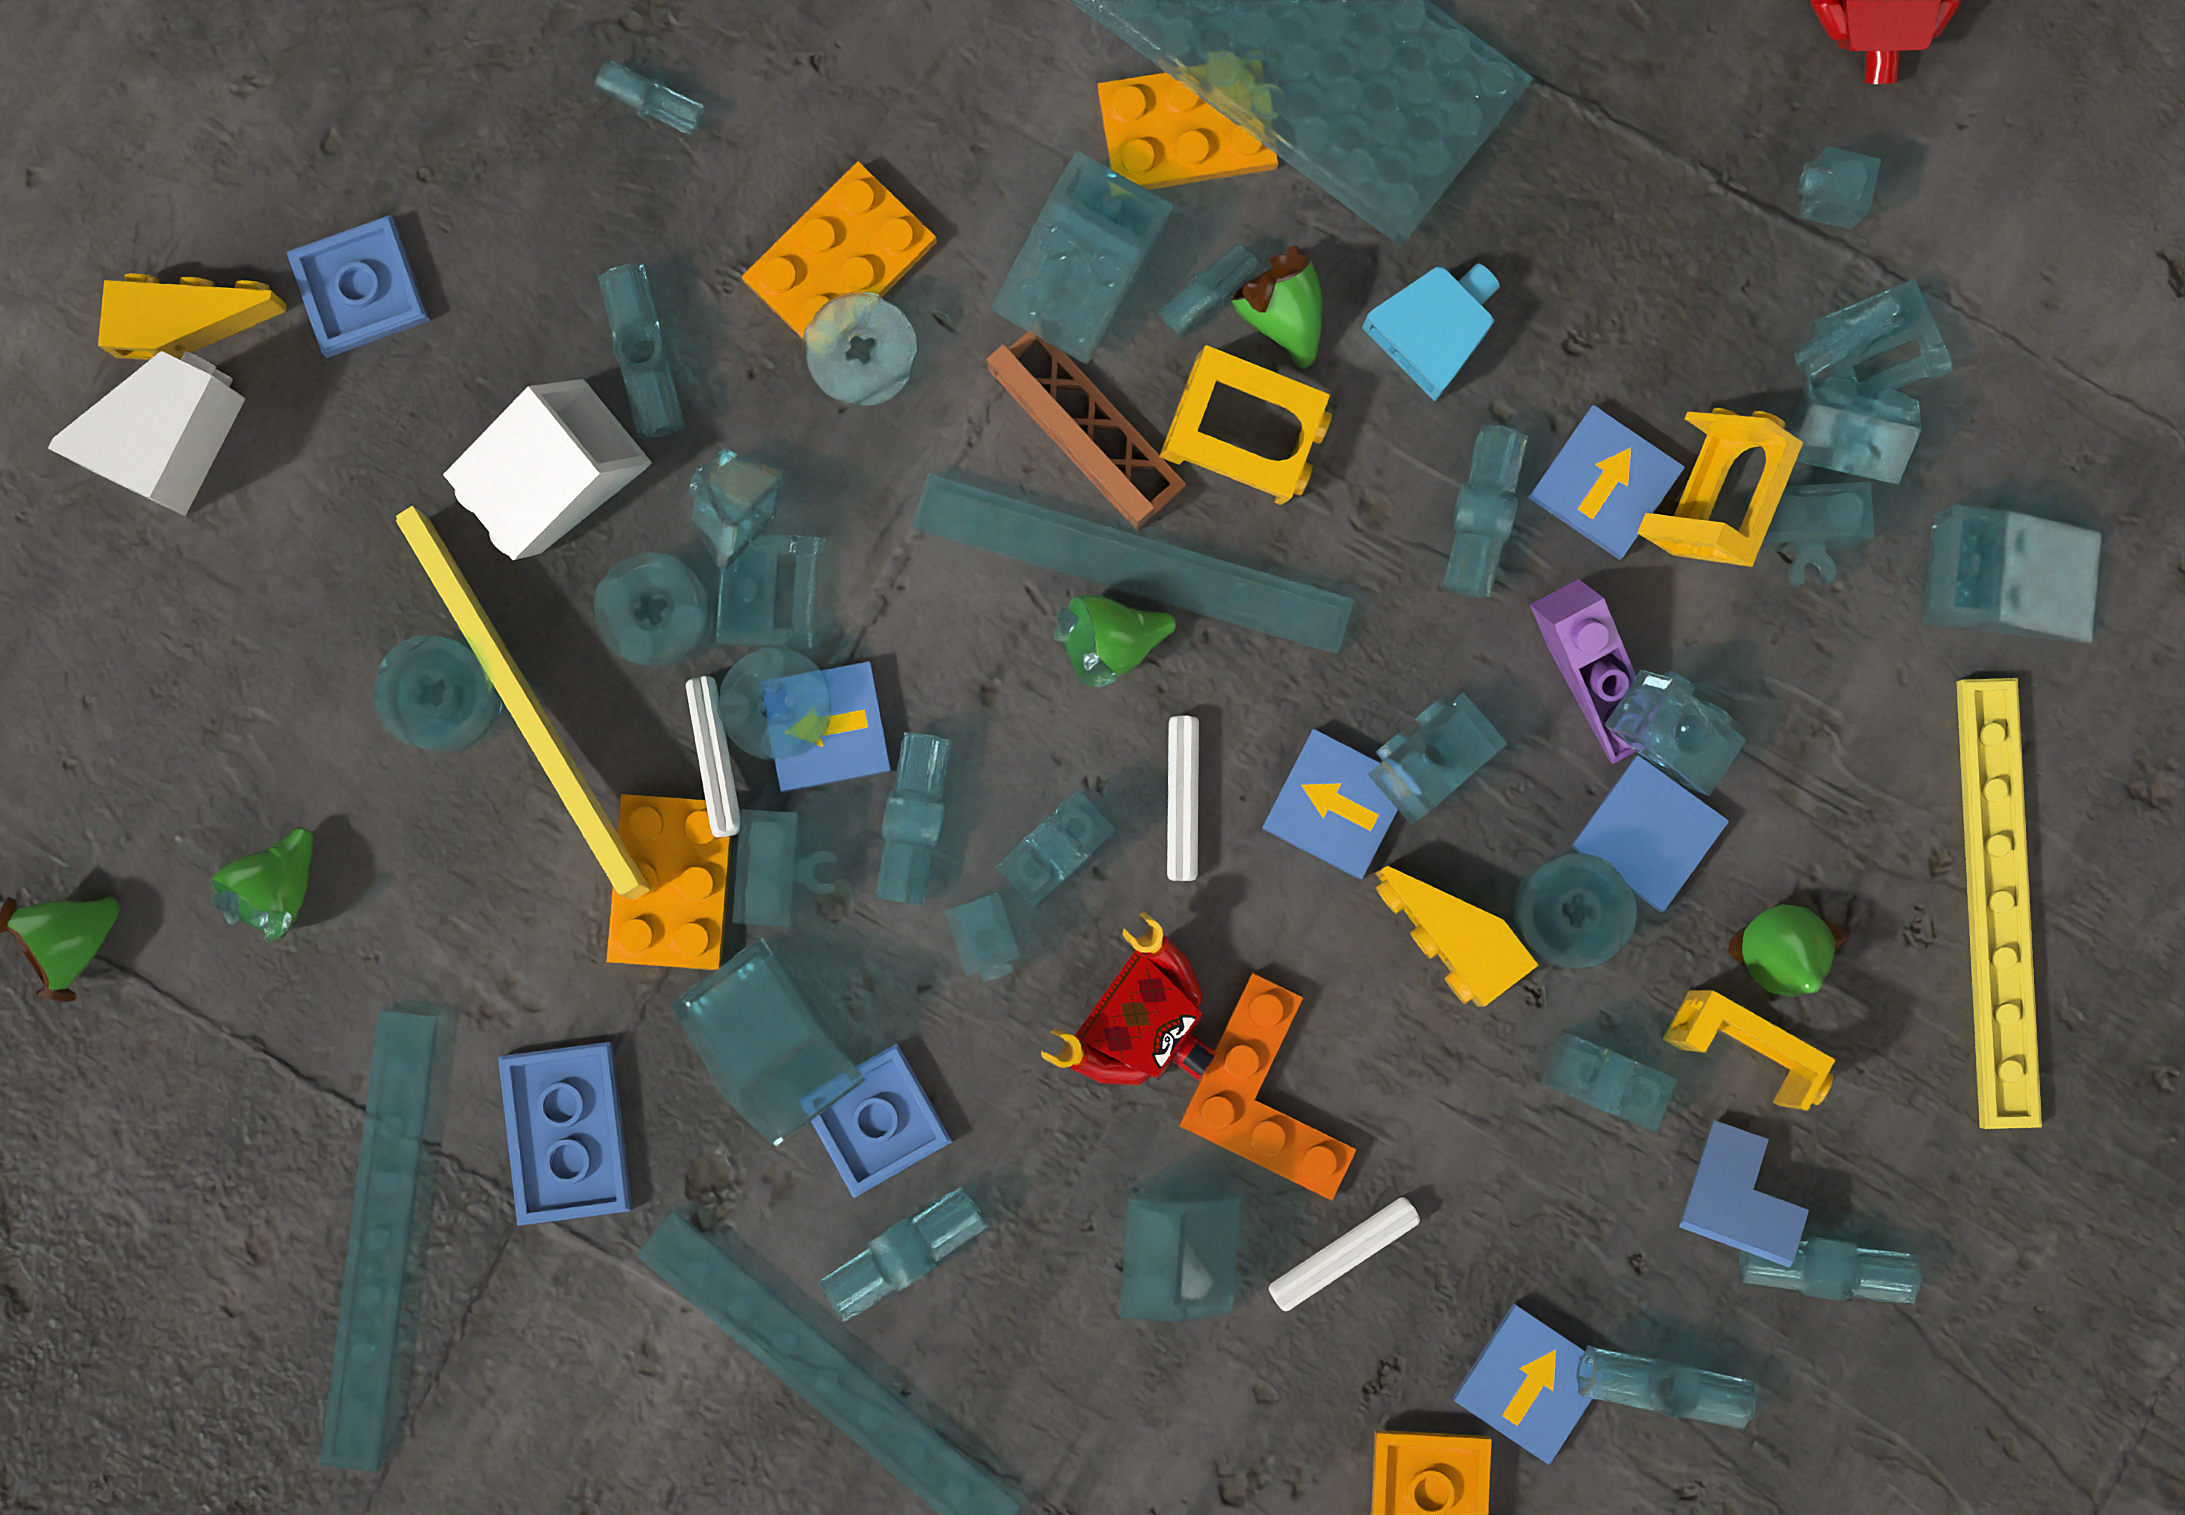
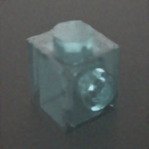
M1826 146L1813 162L1807 161L1802 170L1798 184V194L1803 195L1798 217L1852 230L1870 211L1881 159Z
M999 892L945 910L966 976L979 973L981 981L984 983L1014 972L1011 961L1020 959L1022 956Z

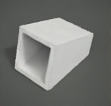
M161 351L52 439L48 449L186 516L245 398L230 388L233 378L217 370L215 365L187 351L184 352L180 360Z
M584 379L528 386L443 475L454 487L455 496L466 509L474 512L489 530L492 543L501 552L509 555L512 560L541 554L642 473L652 462Z

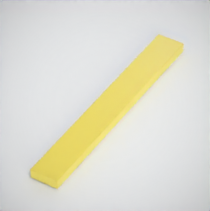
M413 505L396 515L397 524L617 893L628 899L636 900L649 892L651 888L430 519Z
M2018 678L1965 679L1957 681L1956 684L1979 1126L1983 1129L2042 1127Z

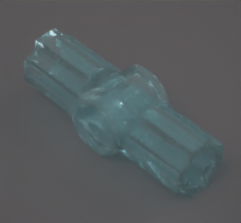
M626 264L608 269L607 272L597 277L613 336V353L620 364L637 435L640 439L674 434L676 431L685 428L686 424L670 365V350L664 341L646 267L643 264ZM647 340L655 343L654 353L649 360L643 363L629 361L630 350L636 343Z
M1500 425L1481 426L1476 438L1477 441L1471 459L1472 464L1468 480L1462 484L1453 515L1451 529L1455 530L1441 588L1470 598L1488 599L1490 597L1491 590L1494 587L1496 569L1499 566L1502 545L1509 538L1517 511L1519 495L1515 494L1528 435L1522 434L1516 429Z
M904 733L899 763L897 765L898 772L895 788L889 792L884 813L881 837L885 839L875 898L919 906L924 904L930 878L933 848H938L945 815L946 799L943 798L953 743L951 739L923 733Z
M963 1186L941 1197L911 1219L910 1216H907L868 1242L867 1249L818 1281L824 1296L844 1322L852 1317H856L894 1289L899 1292L937 1267L940 1264L939 1259L988 1228L982 1213Z
M1806 1236L1805 1240H1800L1794 1262L1790 1268L1740 1249L1738 1256L1739 1282L1800 1290V1294L1841 1301H1852L1853 1296L1884 1302L1914 1304L1916 1295L1920 1291L1921 1269L1919 1255L1914 1253L1857 1247L1858 1243L1813 1236Z
M1591 1345L1587 1346L1585 1353L1579 1358L1576 1373L1578 1394L1583 1397L1656 1411L1670 1418L1686 1417L1739 1429H1745L1747 1422L1753 1418L1757 1401L1754 1393V1381L1749 1378L1677 1364L1661 1357L1648 1358ZM1672 1375V1391L1666 1398L1660 1400V1384L1667 1376Z

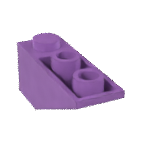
M1577 579L1530 604L1554 661L1609 761L1614 764L1661 739L1605 599L1581 580Z

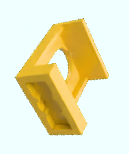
M1205 345L1196 356L1159 457L1178 465L1186 460L1276 496L1274 503L1283 505L1292 499L1293 494L1301 496L1309 481L1313 465L1305 461L1312 442L1320 444L1328 430L1332 413L1325 411L1330 394ZM1216 381L1286 408L1295 414L1302 428L1289 459L1281 461L1266 459L1198 432Z
M1714 408L1712 413L1687 411L1685 420L1705 432L1707 437L1674 516L1645 513L1637 533L1673 556L1752 567L1803 442L1784 430L1786 423L1782 419L1766 412L1754 411L1752 417L1740 416L1723 408ZM1762 447L1766 454L1764 471L1739 532L1726 523L1708 521L1734 460L1749 448Z
M1689 990L1663 1037L1664 1041L1680 1050L1705 1053L1716 1032L1720 1030L1786 1067L1790 1071L1773 1101L1782 1107L1808 1111L1812 1103L1818 1105L1822 1102L1834 1080V1075L1830 1074L1829 1071L1835 1059L1713 990Z

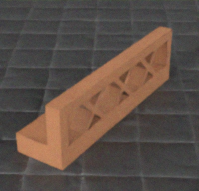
M1035 324L1009 349L1002 344L987 358L989 372L1136 531L1186 487V483L1159 457V454L1038 324ZM1036 342L1052 358L1051 379L1034 378L1018 360ZM1058 366L1070 379H1057ZM1044 388H1050V394ZM1057 388L1080 389L1089 398L1088 419L1071 418L1056 402ZM1095 406L1108 420L1094 419ZM1081 428H1088V435ZM1094 428L1117 429L1126 438V459L1108 458L1093 442ZM1132 446L1145 460H1132ZM1118 468H1125V475ZM1131 468L1155 469L1167 482L1168 486L1149 502L1131 483Z

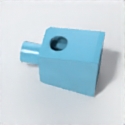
M1479 263L1459 281L1444 267L1437 266L1374 308L1366 316L1362 329L1435 402L1450 385L1495 320L1482 304L1500 288V284L1496 277Z

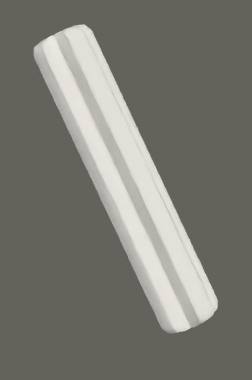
M711 676L692 678L686 683V691L710 828L715 837L733 836L741 832L742 823L715 679Z
M1173 716L1169 720L1167 876L1172 881H1193L1198 875L1199 721L1194 716Z
M1405 1197L1397 1199L1272 1282L1269 1286L1270 1294L1280 1309L1283 1311L1291 1310L1417 1226L1420 1222L1419 1214Z

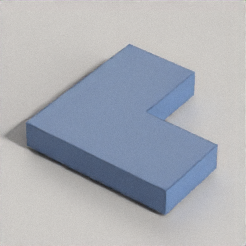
M1714 1120L1709 1129L1679 1227L1790 1268L1797 1253L1809 1210L1754 1190L1769 1139Z

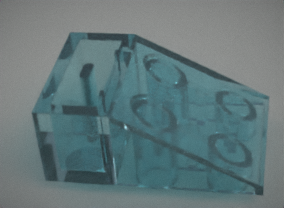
M1077 150L1049 195L999 291L991 311L1087 365L1168 230L1174 205Z
M1952 504L1933 515L1923 625L2092 643L2102 533L2013 511Z

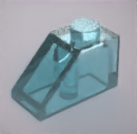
M724 448L707 465L701 464L697 468L691 480L690 495L695 496L691 520L715 564L727 569L776 518L784 472Z

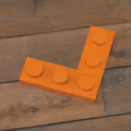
M1251 973L1215 1048L1218 1055L1200 1079L1179 1126L1325 1198L1333 1200L1357 1149L1255 1100L1303 997Z

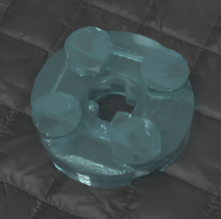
M852 292L830 300L816 312L813 320L808 323L804 330V357L807 368L817 385L827 395L837 400L855 403V405L860 406L882 403L896 395L905 386L911 375L909 371L917 351V341L912 325L899 308L873 292ZM857 335L863 340L872 337L875 343L868 350L871 359L865 363H861L857 357L850 358L849 360L846 357V351L851 348L850 340Z
M774 647L760 648L754 653L744 656L733 665L722 682L717 705V712L730 739L743 751L763 760H784L805 754L811 750L826 733L831 721L832 711L831 694L826 678L821 670L810 659L796 651ZM780 689L786 691L788 695L784 702L790 708L788 714L783 717L775 713L770 719L764 717L762 713L766 705L761 701L762 697L767 692L775 695Z

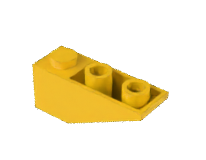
M125 274L124 281L104 280L98 346L114 357L122 359L151 360L161 351L179 359L185 351L189 353L195 352L286 312V303L269 290V285L256 281L240 280L235 282V288L214 287L213 281L197 277L180 278L179 285L159 284V279L150 275Z
M1384 866L1375 872L1382 882L1375 887L1380 897L1395 914L1404 910L1416 926L1410 932V935L1429 959L1436 955L1440 957L1451 972L1444 977L1445 981L1464 1004L1473 1000L1477 1007H1485L1539 966L1503 919L1392 867Z

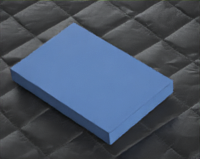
M613 1042L499 1056L498 1061L517 1226L633 1210Z

